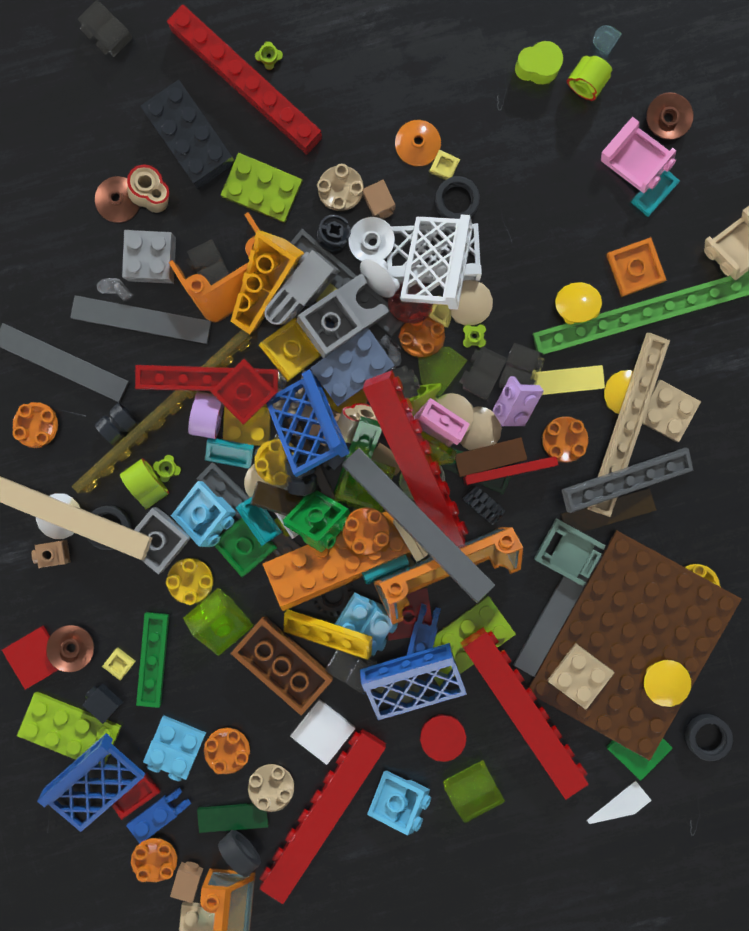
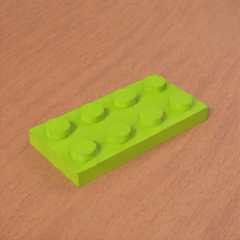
M487 596L436 633L433 648L450 643L454 659L461 674L474 663L460 642L484 627L487 633L493 632L499 641L496 647H499L516 634L490 597ZM452 666L442 668L439 671L449 674ZM434 677L437 684L441 686L444 679Z
M35 692L17 736L76 760L106 733L113 739L111 744L114 745L121 725L109 720L102 724L87 711L40 692ZM110 753L105 757V764H107Z

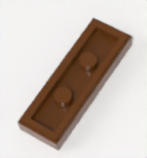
M521 437L453 455L459 478L527 460Z

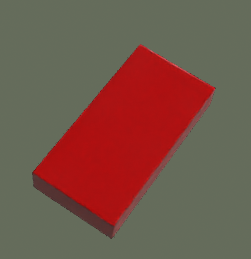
M146 773L143 779L111 806L122 820L159 794L160 789L150 775Z

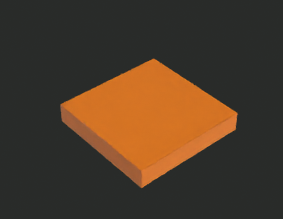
M651 237L606 254L621 297L667 281Z

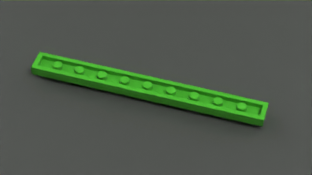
M749 271L736 281L731 276L604 312L587 322L563 324L533 333L532 336L538 356L748 296Z

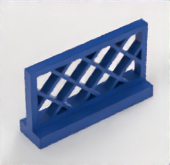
M310 369L302 373L303 379L279 391L266 403L292 472L296 477L337 455L342 458L350 453L321 383ZM304 387L305 393L302 400L294 398L296 391ZM281 399L286 400L281 411L274 408V403ZM292 402L299 404L295 414L288 413ZM305 406L313 408L309 418L301 416ZM285 417L293 418L289 429L282 428L281 426ZM299 420L307 422L303 433L295 431ZM313 424L320 425L321 427L317 437L308 435ZM292 435L301 437L296 448L289 446ZM306 439L315 441L310 452L302 450ZM320 443L328 444L329 451L322 455L316 454ZM299 455L308 456L306 463L297 467L296 462Z
M450 643L360 669L361 685L368 695L378 720L467 695ZM452 666L449 674L439 671L442 668ZM430 674L426 681L416 678L418 675ZM435 676L444 679L441 686L431 683ZM401 680L407 681L403 688L394 685L395 682ZM449 682L459 685L458 689L451 691L445 689ZM412 683L422 686L418 693L408 690ZM385 687L382 694L372 691L374 688ZM427 688L436 691L435 695L431 697L424 696L423 694ZM390 690L400 693L396 700L386 696ZM405 695L414 698L412 702L407 704L401 702ZM382 702L392 705L387 710L380 711L379 709Z
M107 733L43 789L37 801L43 807L47 804L50 805L80 832L145 776V773L111 744L113 739ZM109 753L117 759V764H105V757ZM91 769L101 770V778H89V771ZM105 770H118V779L106 778ZM122 771H131L135 777L133 779H122ZM75 783L85 784L86 792L74 791L73 785ZM90 784H102V792H90ZM106 784L118 785V792L106 793ZM59 797H69L70 805H61L57 799ZM74 798H86V806H74ZM90 798L102 799L103 805L91 806ZM75 812H87V819L81 822L75 817Z

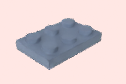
M367 327L313 365L311 370L335 404L339 406L362 390L366 380L387 372L395 365Z

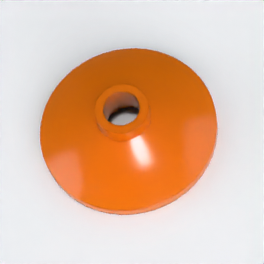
M413 120L404 124L399 129L395 139V148L398 156L405 163L411 166H425L436 158L441 148V138L437 129L429 122ZM419 137L423 140V142L421 144H416L414 142V139Z

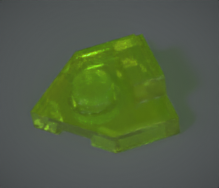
M449 346L442 347L437 353L429 357H417L421 384L441 383V390L436 394L440 397L468 360Z

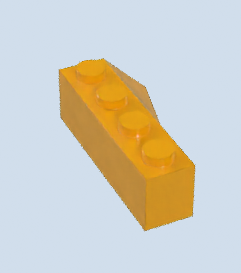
M257 230L255 234L254 246L249 255V263L242 279L243 284L231 318L232 323L249 335L259 328L265 318L266 306L285 284L286 277L292 270L294 271L299 259L304 254L303 251L287 240Z

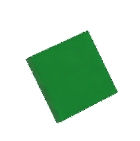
M242 517L220 536V541L215 545L217 550L242 578L277 549L271 540L261 546Z
M662 739L649 761L614 740L606 747L640 781L672 750V747Z

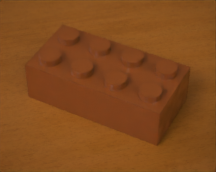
M265 615L231 652L238 661L301 716L333 680V675Z

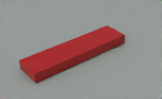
M554 456L466 475L463 478L464 486L555 467L558 465V460Z

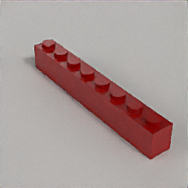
M182 4L167 20L171 31L306 155L322 139L321 130L186 6Z
M391 370L366 380L363 386L364 393L417 507L457 547L464 545L465 537L468 534L464 521L460 522L457 504L455 501L451 502L448 484L446 481L442 482L439 475L441 474L437 461L432 460L430 444L427 440H423L421 424L418 419L414 420L411 413L413 411L411 402L408 398L404 397L401 391L403 390V385L398 376L395 377Z
M484 627L460 642L565 800L589 785L584 778L588 774L581 763L576 765L572 760L575 756L568 744L562 745L559 740L562 738V735L556 726L550 727L547 723L550 717L544 708L540 707L538 709L534 701L537 698L530 687L525 690L521 684L524 678L517 669L514 671L508 664L512 661L505 650L500 652L496 647L499 641L493 632L487 633Z
M364 728L359 733L355 732L348 742L351 746L347 752L342 751L336 760L338 766L334 772L330 770L323 780V783H325L321 791L317 789L310 800L313 804L309 810H303L297 820L300 822L296 830L292 828L285 838V841H287L283 849L278 848L272 858L275 862L271 868L266 867L259 878L262 881L260 890L281 904H284L386 748L385 742Z

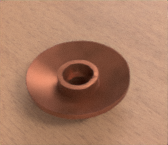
M677 93L661 94L648 107L646 116L648 126L656 136L662 139H677L683 136L692 125V106L686 98ZM664 116H670L671 122H666Z
M120 176L111 177L103 181L97 188L95 205L98 212L106 220L115 223L126 222L132 219L139 211L140 206L134 204L128 196L127 178ZM115 194L120 195V199L118 201L112 200V197Z
M74 625L63 626L50 636L46 646L47 657L55 668L64 672H75L84 668L90 662L94 653V643L90 634L83 628ZM69 644L75 645L76 649L74 652H70L67 649Z

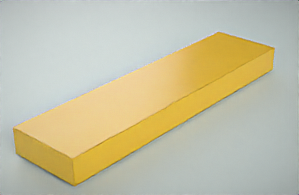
M289 609L284 613V632L367 660L372 654V636Z

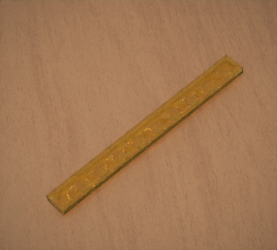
M241 330L202 367L228 366L234 359L232 356L238 350L242 352L251 344L249 340L252 337L244 330ZM176 390L73 484V489L77 493H84L85 491L89 493L98 485L96 481L101 476L104 478L115 469L113 465L119 460L122 462L127 459L132 453L130 450L136 444L138 446L143 444L149 438L147 434L152 429L158 430L166 422L164 418L170 413L174 415L183 406L181 403L187 397L189 399L193 398L197 391Z

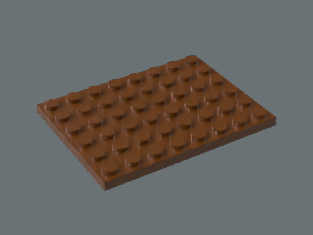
M616 530L528 688L530 687L538 699L650 761L683 702L672 707L660 706L654 703L647 696L644 688V677L647 668L663 660L679 662L688 671L692 688L742 599ZM575 643L614 671L612 677L587 709H584L548 682V678Z

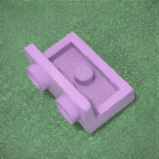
M510 376L493 408L494 415L502 426H525L544 392L540 385H520L515 376Z

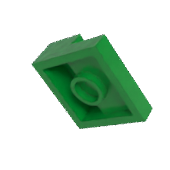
M316 490L311 494H307L282 521L284 526L302 536L306 544L322 553L325 548L330 549L334 546L336 536L341 531L343 532L345 520L350 515V512L345 506Z

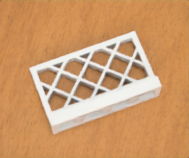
M461 215L460 219L416 217L400 296L401 301L448 305L449 309L458 310L473 229L470 215ZM421 225H431L434 228L426 235L420 232ZM447 226L456 227L455 232L448 237L442 232ZM438 233L443 240L433 246L428 240ZM425 242L430 249L420 256L416 252V248ZM448 244L452 250L449 254L442 257L438 250ZM435 254L439 261L429 267L424 260ZM421 263L426 270L415 276L412 268ZM444 264L448 272L439 278L434 273V270ZM431 274L436 281L425 287L420 280ZM416 283L422 289L416 295L408 294V289ZM439 285L444 289L443 297L432 296L430 293L431 290Z
M472 224L474 238L470 241L469 252L475 256V263L466 264L463 281H480L481 278L478 224ZM421 225L420 232L427 234L434 228L431 225ZM414 226L391 227L394 233H401L406 238L399 246L394 243L393 248L395 250L387 257V270L391 273L392 277L398 280L399 284H403L408 255L402 248L409 241H412ZM447 226L442 232H447L451 235L456 227ZM438 233L428 240L429 242L433 240L436 244L441 242L436 238ZM425 243L422 246L420 245L417 247L418 250L416 252L418 254L420 252L425 253L427 250L424 248L427 245ZM446 244L438 252L442 254L445 251L449 254L451 250L447 248L449 245ZM397 253H400L407 260L402 266H392V258ZM436 255L429 256L430 260L427 264L429 267L432 266L433 262L436 263L438 261V257ZM419 264L412 268L415 276L426 270L423 265ZM444 264L434 270V273L439 278L448 272ZM431 274L420 280L421 283H433L436 281Z

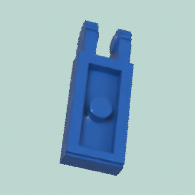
M421 604L407 655L433 648L441 608L436 607L433 611V620L430 625L422 623L426 615L427 605Z
M180 787L168 796H163L126 825L139 843L148 839L191 804L189 799L182 801L175 808L170 803L182 793Z

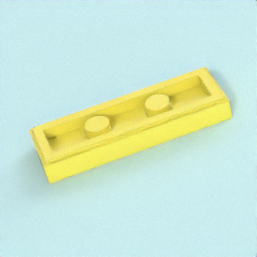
M603 365L533 372L534 385L541 386L544 391L542 395L605 388Z

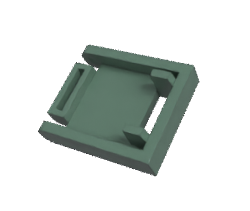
M555 519L534 560L584 586L586 582L577 578L578 575L581 574L589 578L601 556V553L593 549L596 545L604 550L606 545ZM555 532H557L562 537L552 555H549L545 550Z

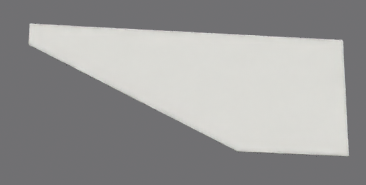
M635 781L587 821L589 824L633 815L652 800Z

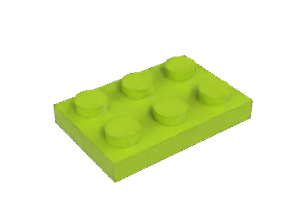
M238 153L222 190L221 197L286 223L303 180Z

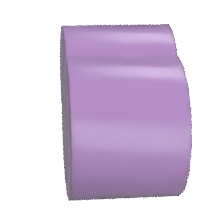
M197 391L189 418L188 432L190 435L212 439L218 437L224 405L213 394Z

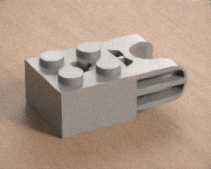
M313 250L310 253L305 252L298 261L299 267L288 274L284 281L285 284L266 306L264 312L266 319L275 325L287 324L305 306L310 307L314 304L340 270L320 253Z
M363 274L358 275L298 315L297 323L322 358L328 356L365 328L373 326L389 312L388 308L383 304L372 309H365L357 303L356 295L367 283V279ZM326 321H329V323L334 322V327L332 329L326 327Z

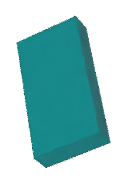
M664 170L659 176L661 178L659 183L653 189L649 188L645 193L640 191L631 201L647 217L679 183L680 180L670 171Z
M208 438L205 461L249 469L252 466L254 445Z
M252 497L240 503L236 509L261 546H263L282 532L266 509L250 505Z
M403 555L363 572L362 577L365 584L368 585L377 579L408 567V558L406 555Z

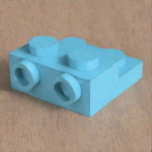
M197 481L172 513L171 517L199 547H212L220 541L221 537L219 534L222 530L228 529L233 525L235 521L233 517L237 512L222 497H217L203 481Z
M354 592L335 625L372 636L371 655L374 656L377 650L382 651L387 641L386 636L389 632H395L398 623L392 625L384 605Z
M163 716L143 763L148 764L147 768L153 772H160V770L168 772V777L175 781H181L182 778L186 780L206 732Z
M384 771L367 815L408 836L414 833V831L417 832L422 825L423 818L420 815L422 809L426 810L430 804L431 797L428 796L430 789L412 780H405L389 771Z

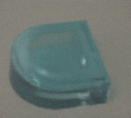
M603 25L594 34V45L597 49L608 55L622 33L612 26Z

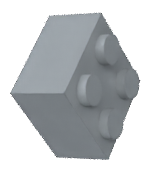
M124 230L122 277L131 282L174 283V271L168 262L171 260L175 262L176 237L171 232Z
M158 507L152 508L134 529L153 538L145 560L142 561L158 574L165 571L191 539L179 524Z

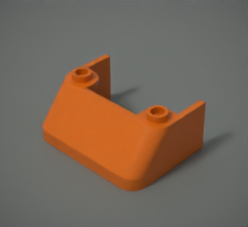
M249 212L244 215L256 234L259 228ZM255 236L246 243L245 250L248 257L253 249ZM173 260L168 262L189 296L207 320L219 322L233 313L248 263L213 285H210L208 280L200 274L192 275L186 279L179 266Z

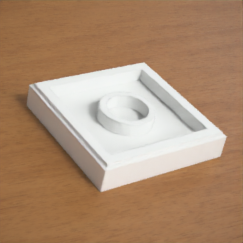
M319 699L290 737L327 765L355 730V726Z

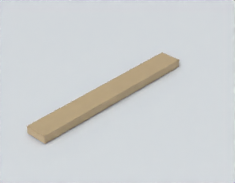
M646 333L598 477L628 467L670 340L652 333ZM617 497L592 505L587 509L611 517Z
M0 476L1 503L140 560H145L153 539L152 537Z

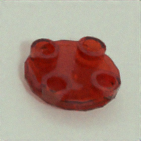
M401 284L395 295L388 298L390 313L397 320L404 323L415 324L424 321L430 316L433 304L401 301L400 296L403 286ZM415 284L408 289V294L416 295L422 289L418 284Z

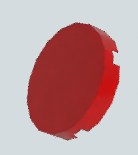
M439 714L425 722L421 729L420 741L423 750L430 758L446 762L455 759L462 753L466 745V734L464 727L458 719L451 715Z

